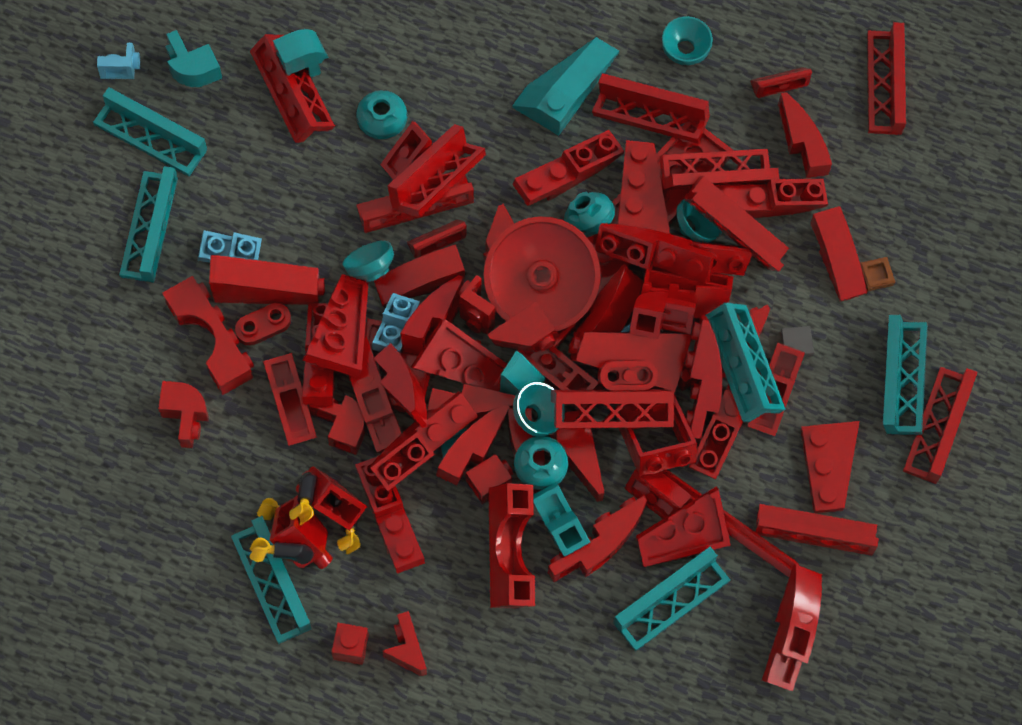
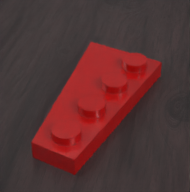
M626 140L618 224L671 234L655 144Z
M341 274L302 361L354 377L359 376L363 364L369 282Z

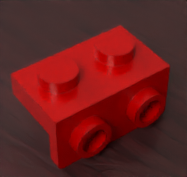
M692 241L691 244L693 247L715 254L711 270L713 273L744 276L753 255L750 249L738 248V246Z
M476 275L471 282L467 280L459 291L460 301L458 305L460 306V317L467 321L466 325L476 333L482 331L487 335L495 327L496 307L481 297L482 278Z

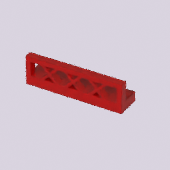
M893 22L890 31L868 30L867 32L868 133L902 135L906 125L904 23ZM874 39H889V48L884 53H881L874 47ZM880 61L889 68V73L883 79L874 71V66ZM889 78H890V85H888V84L886 83V81H887ZM880 86L890 93V98L883 104L874 96V91ZM883 111L890 118V126H875V116Z
M265 34L250 50V53L294 142H304L314 131L332 130L335 125L307 69L304 68L298 71L299 77L294 73L287 76L276 54L273 40L284 35ZM301 89L309 95L310 99L303 95ZM312 112L319 116L322 122H316Z
M602 73L598 82L600 94L592 110L593 116L699 144L710 117L708 101ZM606 99L615 101L620 106L611 111L602 109ZM638 107L642 108L646 114L635 118L631 117L628 111ZM664 114L670 116L672 121L661 125L657 124L654 118ZM689 121L698 123L695 133L684 131L680 125Z
M454 124L387 186L392 209L421 217L486 156L485 148L466 143L464 127ZM464 153L471 155L469 157L460 158ZM456 169L454 172L443 174L447 170ZM440 184L436 188L425 190L429 186ZM423 200L418 206L410 204L414 201Z
M768 149L660 156L663 190L690 189L700 176H704L714 185L765 184L771 179H779L778 168H770ZM751 156H760L761 169H750L746 162ZM725 158H730L738 166L735 170L724 171L719 165ZM703 159L712 168L709 172H697L693 166L698 160ZM685 160H692V161H691L690 164H688ZM669 161H677L685 168L682 174L670 175Z
M464 175L421 217L474 203L472 182L468 183L467 177ZM440 184L429 186L425 190L436 188ZM390 196L356 205L364 233L421 218L392 209ZM423 200L414 201L410 204L418 206Z
M700 176L683 199L741 248L750 249L753 254L752 257L765 268L779 272L784 266L780 260L789 247L707 178Z
M943 367L939 368L923 413L922 435L925 430L935 427L940 439L938 443L927 446L922 435H915L903 472L934 484L938 482L948 459L978 373L977 371L966 368L962 375ZM943 376L959 382L957 391L948 395L945 394L941 386ZM939 392V394H940L941 397L938 398V399H935L936 396H937V393ZM954 397L951 405L948 399ZM944 401L949 411L948 416L937 421L932 412V407ZM928 418H930L932 423L926 425ZM945 423L943 430H941L939 425ZM920 443L923 449L917 451ZM936 448L934 456H932L930 450ZM926 453L931 463L928 472L912 467L914 457Z
M668 389L642 391L551 390V402L555 403V428L674 427V391ZM656 403H666V421H655L647 412ZM562 404H574L581 411L580 415L574 421H562ZM580 404L589 405L584 409ZM596 404H604L611 411L603 421H595L588 413ZM609 404L619 405L615 409H613ZM626 404H633L640 411L632 421H625L618 414ZM639 404L648 405L643 409ZM584 416H586L590 421H581V420L583 419ZM614 416H616L619 421H610V420H611ZM643 416H645L649 421H639V420H640Z
M759 504L755 532L760 536L871 556L878 547L879 538H876L877 524Z

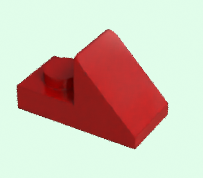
M412 121L380 165L394 180L432 145V140L416 122Z
M407 611L398 614V624L393 625L398 643L404 642L405 644L383 650V657L419 676L427 675V668L410 613Z

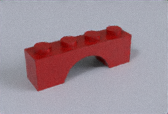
M191 276L162 292L166 305L179 325L193 324L207 329L215 338V347L212 355L206 362L208 373L222 395L253 379L251 368L254 367L251 358L247 352L241 354L236 345L240 344L236 334L232 329L226 330L222 322L225 321V318L217 305L212 307L209 303L208 298L211 296L203 282L198 284L194 277Z
M506 483L489 487L490 608H524L535 606V575L526 568L521 549L524 528L529 519L534 515L533 485Z

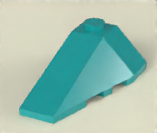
M595 37L528 84L512 105V108L559 136L598 83L602 73L606 72L619 54V50Z

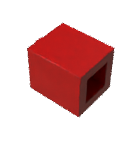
M494 454L467 471L466 482L481 504L489 500V487L506 483L512 484L511 476L513 471L505 459L500 461L498 456Z
M338 622L332 647L333 660L363 665L369 638L368 628Z

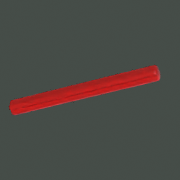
M669 470L661 471L691 495L687 504L702 495ZM723 509L728 535L784 575L790 577L793 564L799 565V563Z

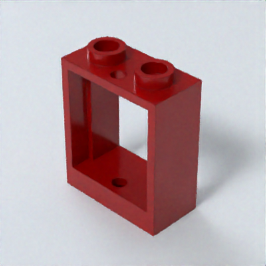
M675 394L674 427L672 428L680 444L643 453L633 431L638 428H619L639 476L655 474L663 470L683 467L696 462L697 442ZM656 403L647 413L655 421H666V403ZM626 404L618 412L625 421H632L640 413L633 404ZM648 404L639 405L644 409ZM643 416L639 421L649 420L645 416Z

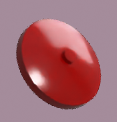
M540 216L516 222L497 237L485 260V290L491 304L496 307V312L505 321L536 301L558 332L582 319L592 307L599 291L601 278L600 264L593 245L578 228L561 219Z

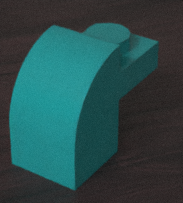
M310 29L297 30L273 40L276 54L287 76L304 68L307 69L311 78L321 74L319 64L323 62L322 60L329 57L315 31Z
M177 30L167 34L169 45L165 46V49L170 58L167 62L170 74L177 82L188 87H202L222 79L220 66L209 44L188 52Z
M556 482L533 495V504L551 538L564 557L590 543L580 521L571 510Z

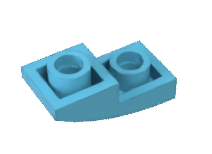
M204 230L198 261L210 262L211 255L258 260L262 238L235 232L232 236Z
M392 293L383 312L382 323L372 342V350L381 352L391 343L400 354L402 353L400 333L410 316L420 305V301Z

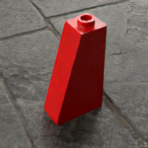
M211 255L209 284L214 303L308 305V303H319V296H324L325 278H320L318 268Z
M578 332L577 337L573 336L568 352L571 353L570 360L598 369L607 361H649L658 370V381L655 387L675 392L691 342V335L660 333L659 339L629 334V332ZM641 369L637 372V378L643 380L646 373ZM611 370L610 373L616 374V371Z

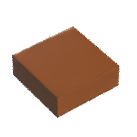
M887 257L860 263L867 292L895 285V279Z

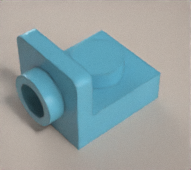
M127 43L126 56L117 54L98 56L97 68L100 78L134 79L135 69H140V53L135 52L133 43Z

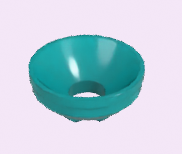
M684 16L676 18L669 22L663 31V50L669 59L680 65L700 63L708 56L712 48L713 37L709 27L695 17ZM682 41H689L693 44L694 50L689 54H684L679 51L678 44Z
M374 91L360 101L356 113L357 123L360 129L369 137L389 139L399 134L405 127L407 109L403 100L398 95L389 91ZM384 102L388 104L390 110L384 115H378L373 111V107L377 103Z
M583 192L570 202L564 215V221L578 228L586 237L598 234L599 226L602 223L610 224L615 216V207L605 194ZM590 202L588 206H586L585 208L578 209L582 205Z
M684 199L678 204L677 222L680 232L686 238L695 242L709 243L716 240L722 234L718 227ZM686 219L693 222L696 231L690 227Z
M389 241L369 243L350 253L344 259L343 267L347 274L354 278L363 279L366 282L377 280L389 271V266L394 257L393 247Z
M534 382L523 387L513 401V413L517 423L525 432L534 436H546L559 429L554 427L555 403L551 402V390L554 389L540 382ZM562 404V421H564L565 408L564 404ZM526 407H532L536 410L538 414L536 422H532L526 417Z
M535 436L527 439L518 448L514 458V469L517 477L523 484L533 485V489L543 490L555 482L557 484L561 483L565 478L568 470V456L563 446L555 439L547 436ZM540 450L549 453L551 460L547 465H537L533 461L534 453Z

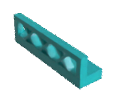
M108 87L103 94L105 106L95 118L93 124L181 173L190 176L207 151L205 139ZM112 110L121 115L122 123L110 126L103 122V120ZM137 125L145 128L146 136L135 139L129 136L127 130L128 127ZM164 138L169 141L170 149L158 152L153 149L151 140ZM188 151L195 156L186 167L176 161L175 153Z
M164 166L162 174L148 171L143 172L119 273L121 278L152 283L155 281L178 181L176 170L173 167ZM149 180L160 181L158 193L153 197L147 190ZM145 194H146V196L148 197V200H146V201L144 202V198H145ZM150 204H153L152 219L145 222L141 216V211ZM139 220H140V222L143 224V225L140 226V227H138ZM146 229L148 231L146 244L144 247L139 248L135 243V237ZM133 246H134V248L136 249V252H134V253L132 254V249H133ZM141 256L140 273L128 271L129 262Z
M723 303L705 316H707L715 334L721 364L742 421L751 422L764 413L780 414L785 411L784 403L747 305ZM736 314H739L741 322L738 320ZM767 395L770 397L772 404L769 403Z
M889 315L883 426L887 434L922 435L928 325L927 322H903L901 315ZM904 331H920V339L910 347L904 341ZM910 355H913L919 361V366L908 374L902 368V363ZM917 375H918V383L914 380V378H915ZM911 382L917 388V394L907 402L901 396V389ZM900 401L904 404L902 408H900ZM909 409L916 416V426H899L900 416Z
M260 516L251 520L252 527L231 535V538L278 644L312 630L281 558H274L273 554H266V558L262 562L270 564L272 569L267 581L255 577L253 573L257 562L252 561L250 566L246 556L249 557L251 552L243 550L239 540L256 533L258 538L262 537L270 545H274L270 541L271 534L264 518ZM274 576L278 582V585L271 582ZM258 583L265 585L263 592ZM269 587L282 591L283 599L279 607L266 602L265 596ZM285 603H287L290 611L283 609ZM270 609L277 612L275 619L273 618ZM281 613L293 617L298 628L281 635L277 627Z
M711 547L700 553L615 616L613 624L635 652L730 582L729 577L717 564L716 559L718 555ZM709 567L721 579L713 586L700 584L701 573ZM695 577H697L696 584L688 583ZM682 587L695 588L694 600L689 604L676 602L677 591ZM699 589L706 590L698 596ZM673 594V600L667 601L666 599ZM659 604L672 606L671 617L666 621L652 619L653 609ZM675 607H682L681 610L675 613ZM650 611L649 619L641 618ZM634 622L648 623L647 635L638 642L626 629ZM652 624H654V625H659L658 627H656L654 630L651 631V625H652Z

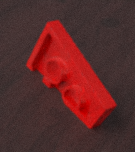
M441 319L410 368L463 384L499 392L501 373L507 366V363L446 319Z
M860 421L801 427L814 513L844 510Z
M717 486L636 535L643 567L699 554L709 547L715 550L731 545Z

